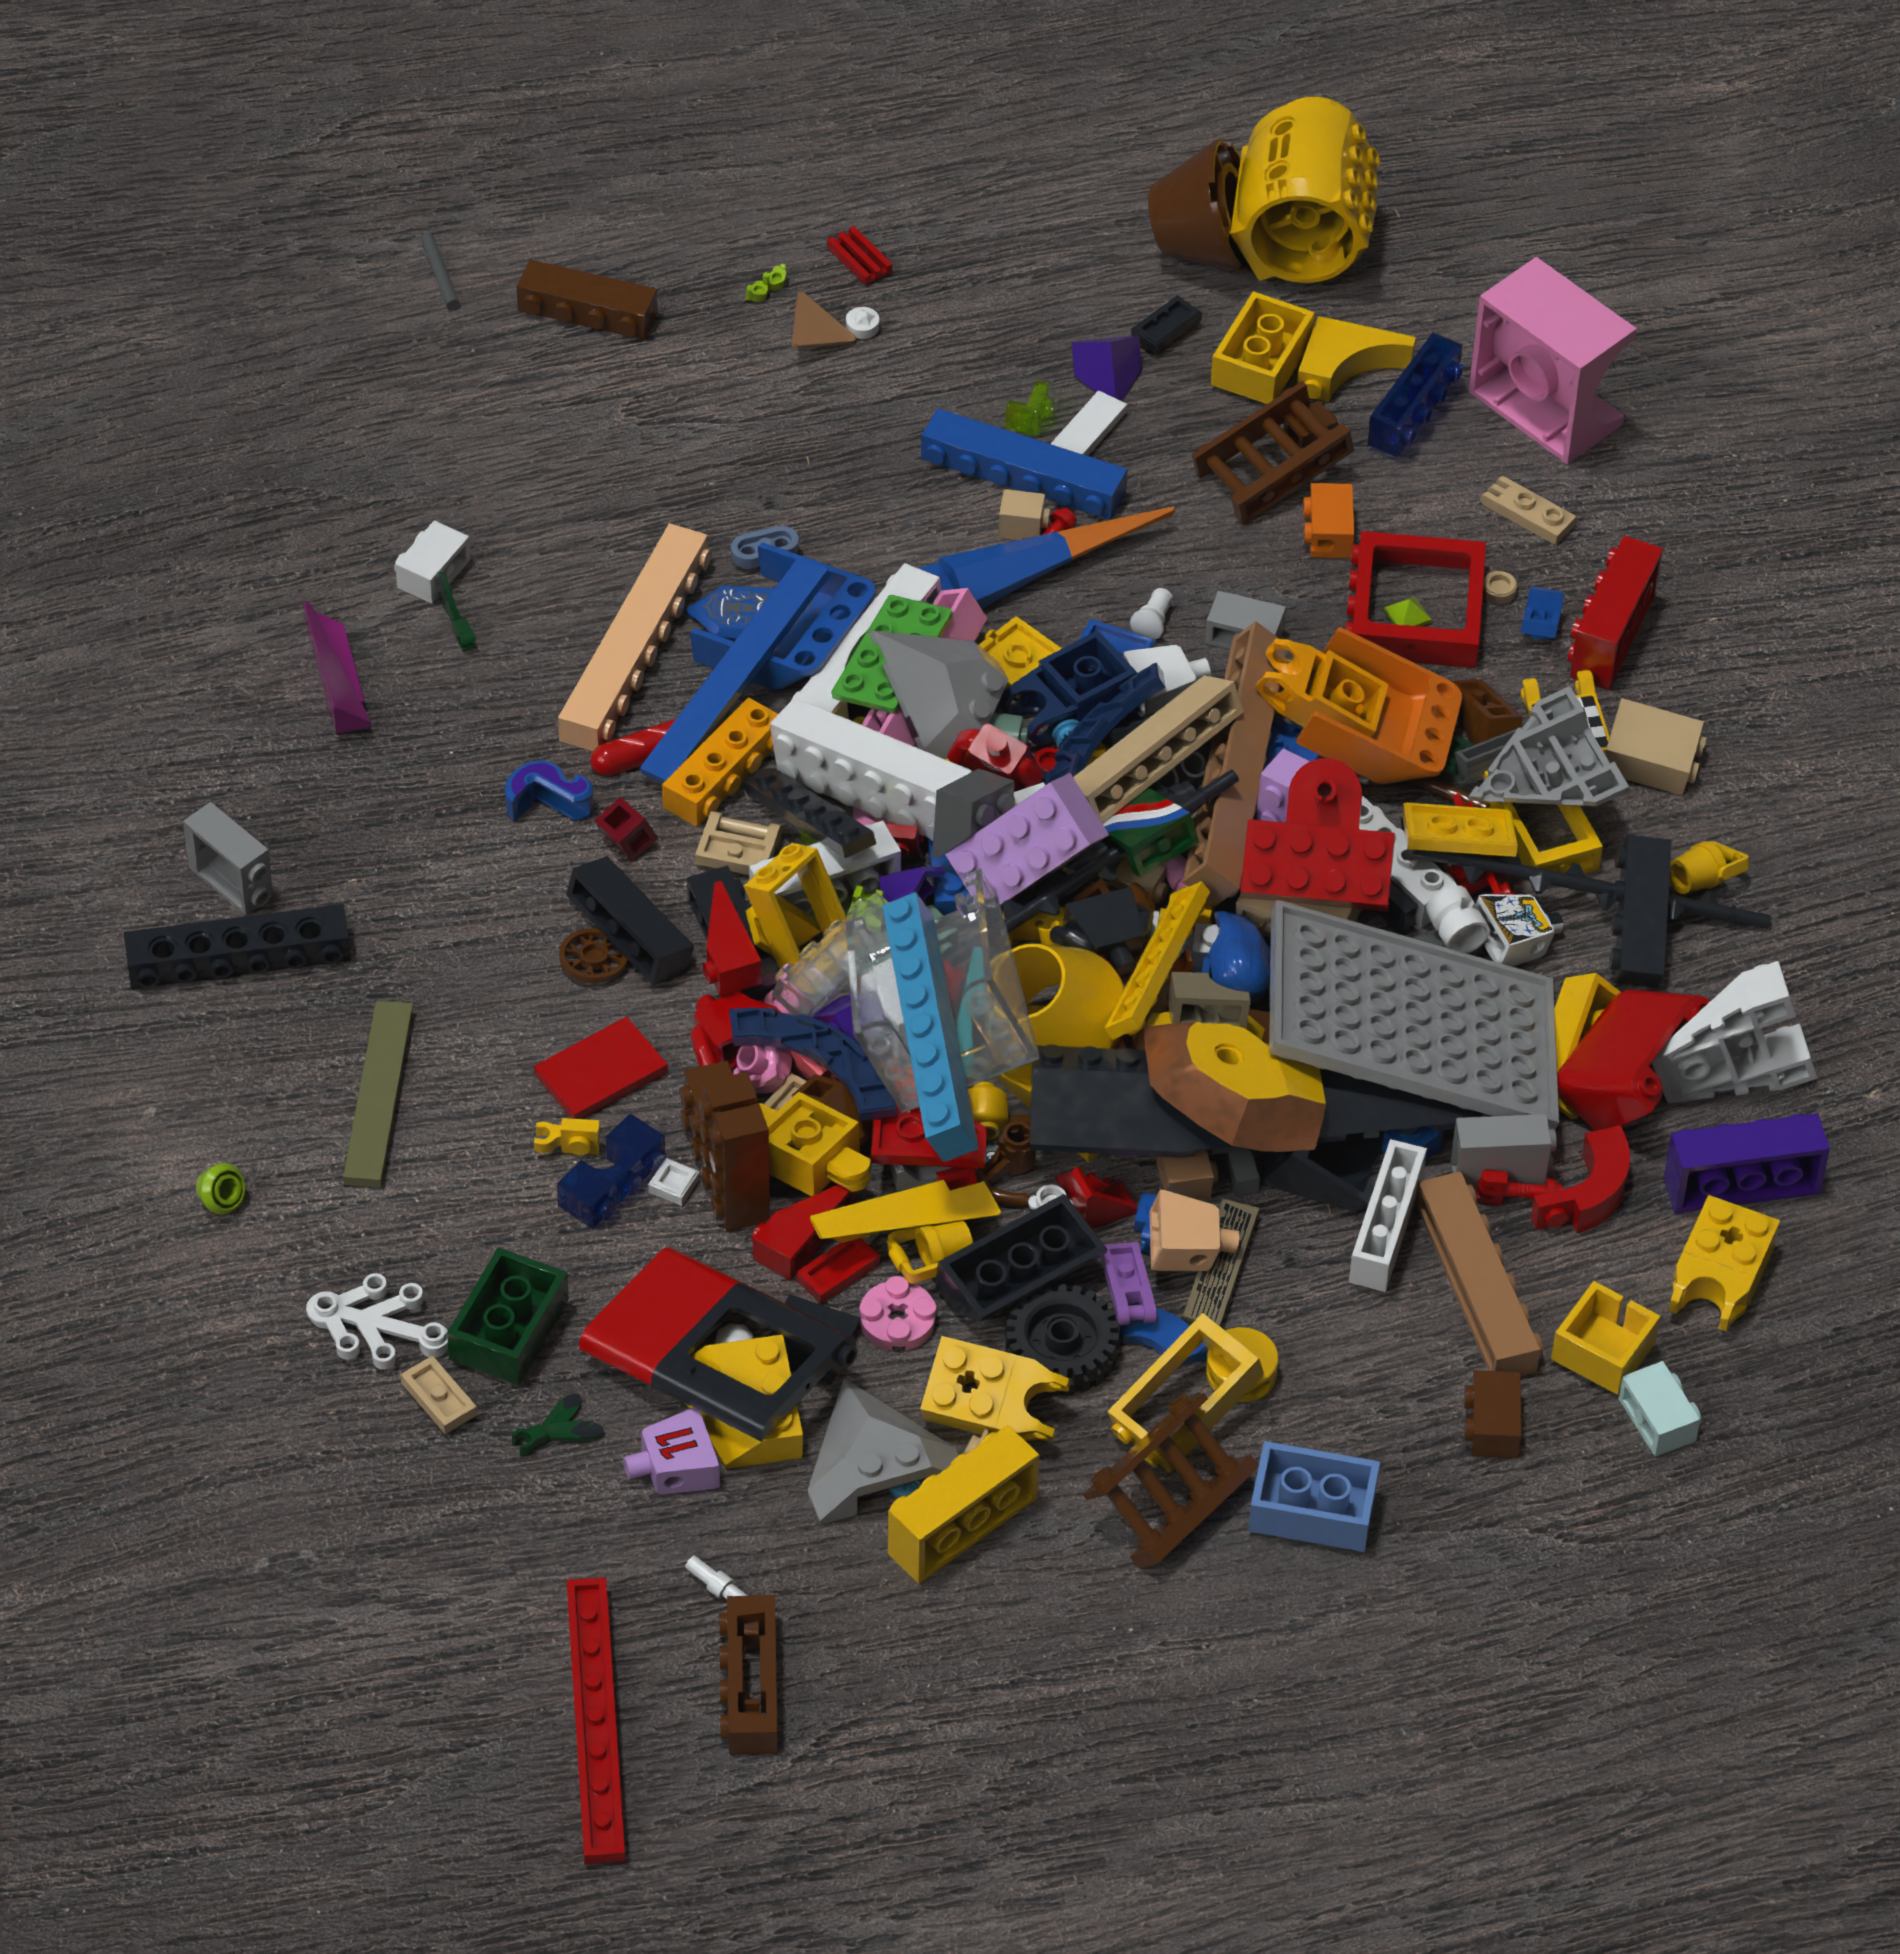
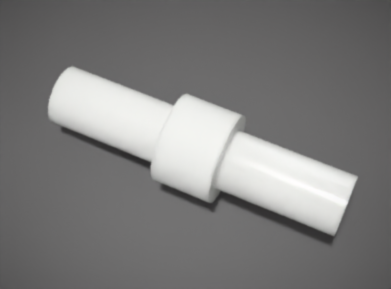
M695 1555L687 1561L685 1568L707 1584V1590L717 1598L722 1599L724 1597L727 1599V1596H748L733 1585L734 1580L723 1571L716 1572Z

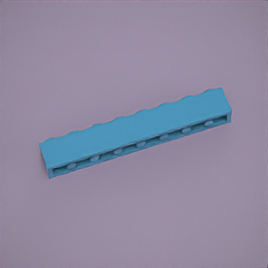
M914 892L882 905L925 1138L943 1162L977 1150L979 1147L934 916L918 894Z

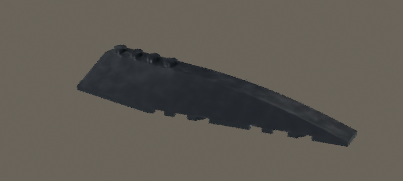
M1033 1045L1029 1150L1185 1158L1194 1157L1195 1150L1211 1149L1212 1154L1229 1153V1147H1233L1196 1124L1157 1093L1150 1085L1146 1051L1130 1048L1102 1049L1091 1046L1082 1048ZM1320 1069L1326 1107L1316 1144L1345 1141L1347 1134L1361 1133L1363 1139L1379 1137V1131L1398 1129L1400 1135L1413 1134L1423 1126H1430L1434 1131L1455 1129L1456 1118L1482 1117L1481 1112L1462 1109L1456 1105L1435 1099H1427L1399 1089H1391L1385 1085L1367 1080L1355 1079L1349 1075L1328 1069Z

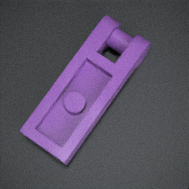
M1130 1242L1105 1245L1108 1249L1107 1253L1100 1258L1119 1326L1129 1325L1130 1321L1143 1320V1323H1155L1156 1306L1139 1243Z

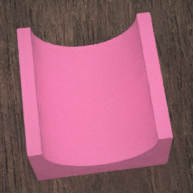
M1535 257L1480 295L1469 393L1568 465L1623 425L1624 415L1597 396L1595 392L1612 361L1636 338L1637 328L1538 257Z

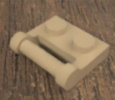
M711 811L695 853V864L712 868L728 865L732 872L749 875V866L773 857L776 846L779 845L781 839L782 825L770 823L769 826L726 818L723 817V813Z

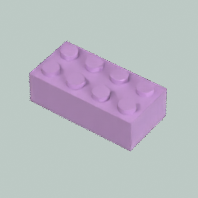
M1071 773L1048 783L945 855L981 913L985 916L1003 907L1004 901L1014 900L1109 836Z

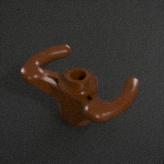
M1014 1114L1009 1117V1123L1004 1127L1003 1134L999 1136V1145L993 1157L985 1164V1168H980L976 1171L978 1183H986L997 1204L1018 1207L1028 1205L1030 1196L1027 1193L1003 1191L993 1187L991 1184L1007 1173H1026L1034 1166L1036 1151L1029 1150L1030 1115Z

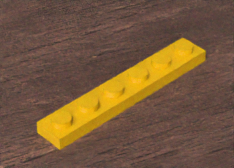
M1202 881L1175 892L1104 1027V1030L1112 1040L1125 1034L1134 1035L1145 1026V1018L1150 1008L1156 1004L1158 1000L1157 995L1162 985L1169 979L1170 975L1168 973L1181 956L1180 950L1185 940L1192 934V927L1197 917L1204 911L1203 905L1210 890Z

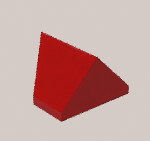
M1075 1167L1071 1172L1054 1176L1059 1186L1065 1191L1067 1198L1072 1200L1074 1207L1092 1229L1134 1215L1138 1210L1137 1205L1122 1181L1118 1180L1114 1185H1111L1109 1177L1101 1181L1091 1171L1085 1176L1079 1167Z

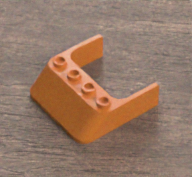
M1337 628L1322 653L1326 654L1330 650L1389 684L1376 732L1370 738L1319 712H1314L1299 734L1297 744L1325 758L1345 763L1354 772L1370 779L1374 783L1391 784L1439 775L1446 764L1462 701L1460 689L1450 680L1344 628Z

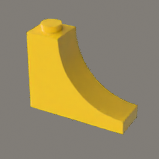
M1318 316L1298 370L1297 384L1303 381L1307 385L1309 398L1329 402L1331 396L1341 384L1360 373L1381 368L1411 370L1414 362L1416 337Z

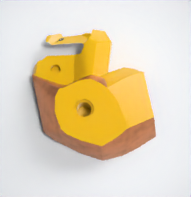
M1169 1012L1152 1013L1145 1019L1146 1024L1143 1027L1149 1081L1150 1085L1163 1099L1196 1124L1232 1146L1273 1152L1315 1150L1326 1107L1320 1068L1296 1060L1284 1059L1269 1053V1044L1262 1041L1265 1028L1249 1015L1246 1029L1220 1023H1171Z

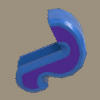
M543 760L527 762L514 770L505 783L507 815L513 821H516L531 806L535 799L574 821L589 817L594 809L592 782L581 774H576L572 781L567 780L562 768L553 762Z

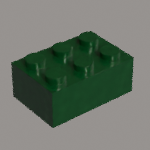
M498 1247L447 1332L449 1360L520 1385L569 1300L567 1272Z

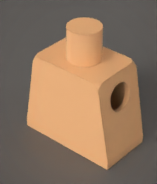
M1159 1190L1149 1211L1151 1270L1207 1271L1211 1269L1219 1251L1236 1253L1239 1245V1231L1220 1228L1219 1209L1216 1205L1170 1191Z

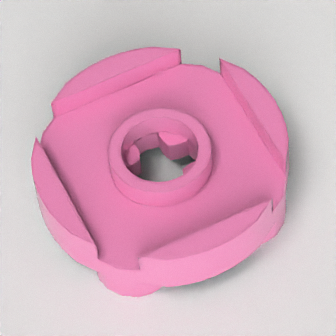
M902 1276L890 1277L885 1283L878 1284L870 1289L863 1297L859 1307L862 1333L873 1345L884 1350L892 1351V1346H905V1351L915 1349L924 1344L934 1332L936 1318L935 1301L921 1286L909 1283ZM891 1312H904L906 1318L901 1319L897 1317L892 1320L890 1319Z

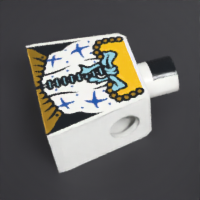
M1484 894L1479 895L1476 902L1477 910L1480 911L1490 928V935L1483 945L1492 960L1497 963L1513 967L1541 958L1546 954L1554 934L1561 933L1563 929L1561 915L1558 912L1544 913L1535 897L1531 895Z

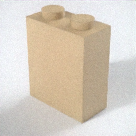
M1621 698L1605 756L1610 763L1613 761L1616 763L1624 779L1683 796L1686 783L1694 784L1700 763L1694 762L1693 759L1694 756L1701 758L1707 737L1700 736L1704 721Z

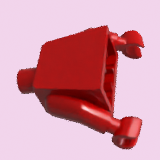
M739 991L724 995L719 999H715L709 994L702 996L696 1004V1011L693 1015L695 1027L690 1033V1039L699 1066L702 1067L727 1060L731 1069L737 1066V1054L741 1046L734 1047L729 1009L772 1008L777 1009V1013L782 1012L776 1006L751 999Z

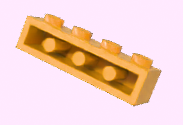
M748 697L662 784L663 808L698 827L709 817L711 811H717L719 804L728 795H733L738 790L741 782L750 773H755L759 769L762 761L771 751L774 752L770 723L777 717L778 713Z

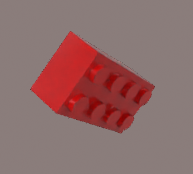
M1623 535L1618 547L1610 549L1606 561V567L1608 568L1606 572H1599L1594 586V591L1596 592L1594 596L1590 594L1587 596L1582 611L1584 616L1582 619L1577 618L1571 631L1570 638L1575 639V642L1572 643L1567 657V662L1572 663L1570 678L1578 680L1577 672L1589 670L1593 676L1594 686L1607 690L1611 689L1656 596L1663 553L1662 547Z

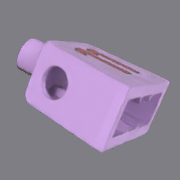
M691 1408L644 1428L641 1431L642 1452L623 1457L628 1479L650 1474L656 1493L661 1495L720 1487L719 1463L700 1410L696 1408Z

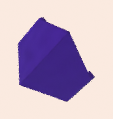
M1139 335L1071 342L1074 376L1095 393L1099 390L1122 401L1142 369Z
M918 867L880 876L881 891H884L883 905L914 892L924 901L928 895L936 891V888L926 879L929 877H944L946 870L942 867Z

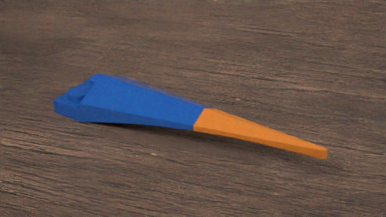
M1167 507L939 557L938 563L918 569L940 577L942 590L969 588L981 609H984L1018 588L1092 550L1173 516L1175 507Z

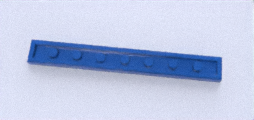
M801 556L796 559L641 765L642 775L663 784L715 731L828 580L830 574L827 568Z

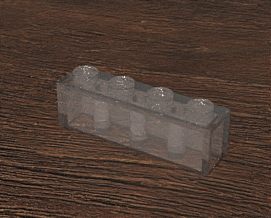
M877 891L867 900L863 897L860 898L848 911L849 916L843 922L839 919L835 920L824 932V939L818 944L812 941L803 949L799 955L801 959L797 963L792 965L789 962L780 969L774 978L777 984L772 992V996L792 1015L804 1014L813 1017L890 948L882 905L889 902Z

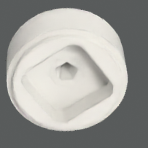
M868 307L854 308L846 315V329L857 339L871 338L879 331V315Z

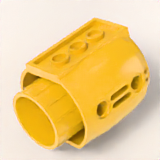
M1304 97L1287 103L1265 115L1254 127L1248 145L1242 146L1230 234L1259 281L1274 276L1297 283H1314L1328 280L1348 269L1368 248L1376 212L1377 167L1380 166V157L1376 148H1371L1366 140V133L1362 124H1358L1355 116L1349 109L1334 100L1323 97Z

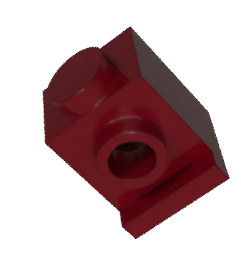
M621 797L594 820L604 837L623 852L631 862L658 839L647 820Z

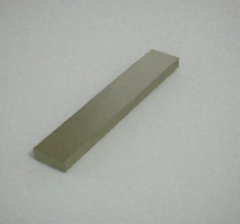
M376 1000L344 1169V1185L382 1187L413 1016V1003Z

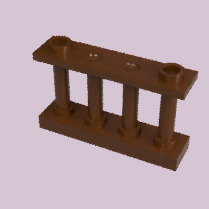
M1303 381L1292 388L1286 389L1279 397L1211 442L1203 444L1196 452L1191 454L1196 475L1199 478L1213 470L1234 493L1231 496L1235 517L1243 525L1354 452L1351 432L1343 423L1328 430L1306 407L1310 404L1307 385ZM1291 412L1318 438L1305 448H1300L1280 427L1284 423V416ZM1267 434L1290 456V458L1276 467H1273L1252 445ZM1239 452L1262 475L1249 485H1244L1224 463Z
M1204 1393L1192 1397L1184 1394L1174 1400L1168 1406L1170 1413L1111 1468L1107 1466L1097 1472L1090 1480L1093 1485L1082 1494L1087 1501L1107 1495L1139 1537L1138 1544L1140 1545L1130 1555V1558L1139 1569L1158 1564L1259 1468L1258 1463L1251 1454L1236 1459L1233 1455L1228 1456L1195 1413L1208 1400ZM1182 1423L1186 1425L1216 1465L1214 1470L1217 1474L1210 1481H1203L1169 1436ZM1157 1447H1159L1191 1490L1189 1495L1192 1498L1184 1505H1178L1144 1461ZM1131 1471H1133L1165 1513L1163 1518L1166 1522L1158 1530L1157 1528L1152 1529L1118 1485Z

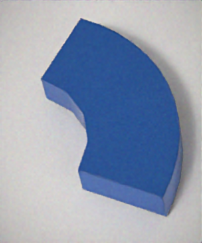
M1156 1308L1155 1323H1143V1320L1130 1321L1129 1325L1119 1326V1334L1123 1344H1141L1153 1348L1162 1355L1190 1325L1176 1315ZM1201 1343L1181 1365L1207 1360L1208 1351L1205 1345Z

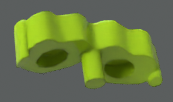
M782 263L781 266H775L772 272H765L763 274L762 281H756L753 285H748L745 298L749 301L762 302L766 300L768 290L776 291L783 289L786 281V265Z

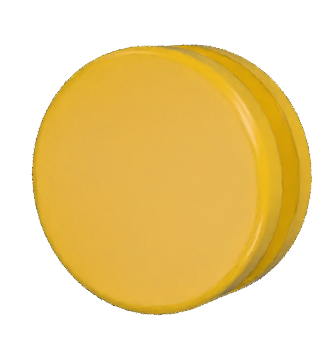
M1237 1327L1225 1330L1260 1359L1264 1375L1238 1402H1251L1264 1397L1271 1391L1277 1379L1279 1356L1275 1344L1267 1335L1252 1328ZM1208 1348L1206 1377L1211 1388L1216 1391L1235 1369Z

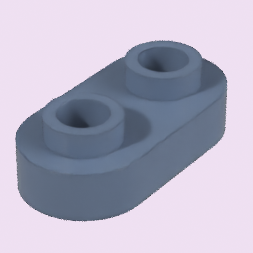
M776 526L740 535L731 543V559L735 565L744 569L760 567L758 547L762 542L797 554L799 550L798 534L790 527Z

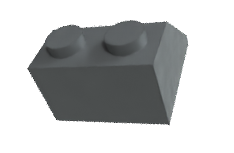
M977 769L936 790L932 857L939 859L945 856L946 853L1011 810L1015 805V781L982 769Z

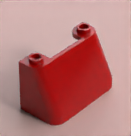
M1631 989L1617 994L1611 999L1557 1073L1558 1093L1594 1131L1619 1125L1623 1126L1651 1113L1661 1099L1663 1087L1660 1079L1649 1065L1665 1043L1699 1013L1710 1000L1705 996Z

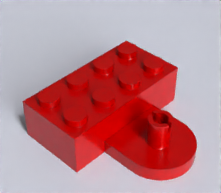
M1330 758L1316 759L1306 763L1295 773L1291 780L1286 823L1248 819L1240 891L1242 898L1269 901L1280 900L1290 903L1388 912L1395 833L1359 829L1362 788L1357 775L1348 765Z

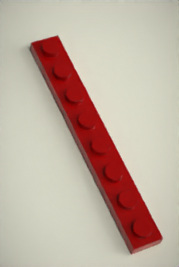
M606 1577L566 1580L584 1864L625 1861Z

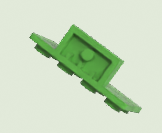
M889 595L831 691L832 698L889 713H896L900 704L883 668L886 660L879 644L873 645L868 632L874 630L940 638L953 617L952 610L896 595Z

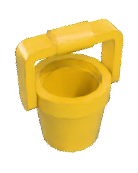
M1703 841L1670 861L1669 882L1681 894L1705 888L1711 889L1722 884L1725 880L1749 870V856L1715 841Z
M963 1220L904 1228L890 1233L887 1237L889 1257L896 1269L902 1272L905 1279L912 1284L936 1277L939 1261L973 1243L970 1230ZM915 1239L924 1267L913 1270L907 1255L898 1244Z

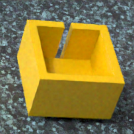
M1593 1281L1555 1332L1551 1360L1618 1395L1622 1376L1635 1372L1655 1345L1661 1316L1630 1300L1626 1306L1623 1327L1619 1326L1624 1296Z

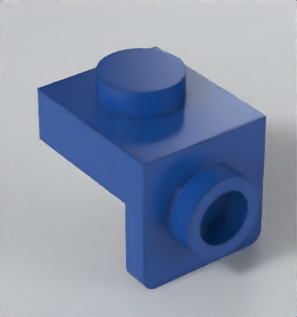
M1530 587L1527 606L1522 620L1521 633L1528 634L1529 637L1536 640L1555 639L1560 623L1564 593L1552 589Z

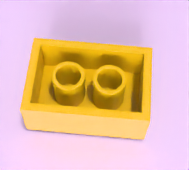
M1253 291L1212 356L1210 385L1265 404L1279 397L1306 351L1314 328L1315 312Z

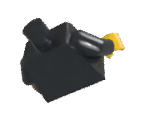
M1132 882L1127 888L1067 903L1063 926H1060L1058 921H1054L1051 923L1050 929L1038 928L1041 944L1062 945L1091 951L1102 957L1109 964H1112L1119 976L1129 975L1137 966L1133 957L1141 954L1143 942L1148 940L1155 911L1154 901L1143 887L1136 882Z

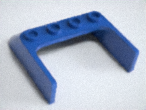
M762 542L758 547L761 575L780 582L801 555ZM801 556L827 568L830 577L816 594L808 609L751 682L770 689H784L818 672L874 600L876 592L872 581ZM694 628L690 633L694 661L711 668L717 666L734 643L731 640Z

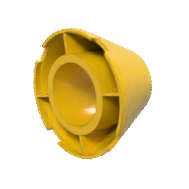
M1025 944L1008 951L994 965L988 980L986 1037L994 1058L1011 1076L1031 1084L1033 1045L1082 1048L1091 1046L1102 1049H1115L1121 1036L1112 1040L1104 1030V1027L1125 989L1121 978L1106 960L1091 951L1081 948ZM1060 984L1056 996L1045 1008L1034 1014L1024 1016L1028 1004L1040 991Z

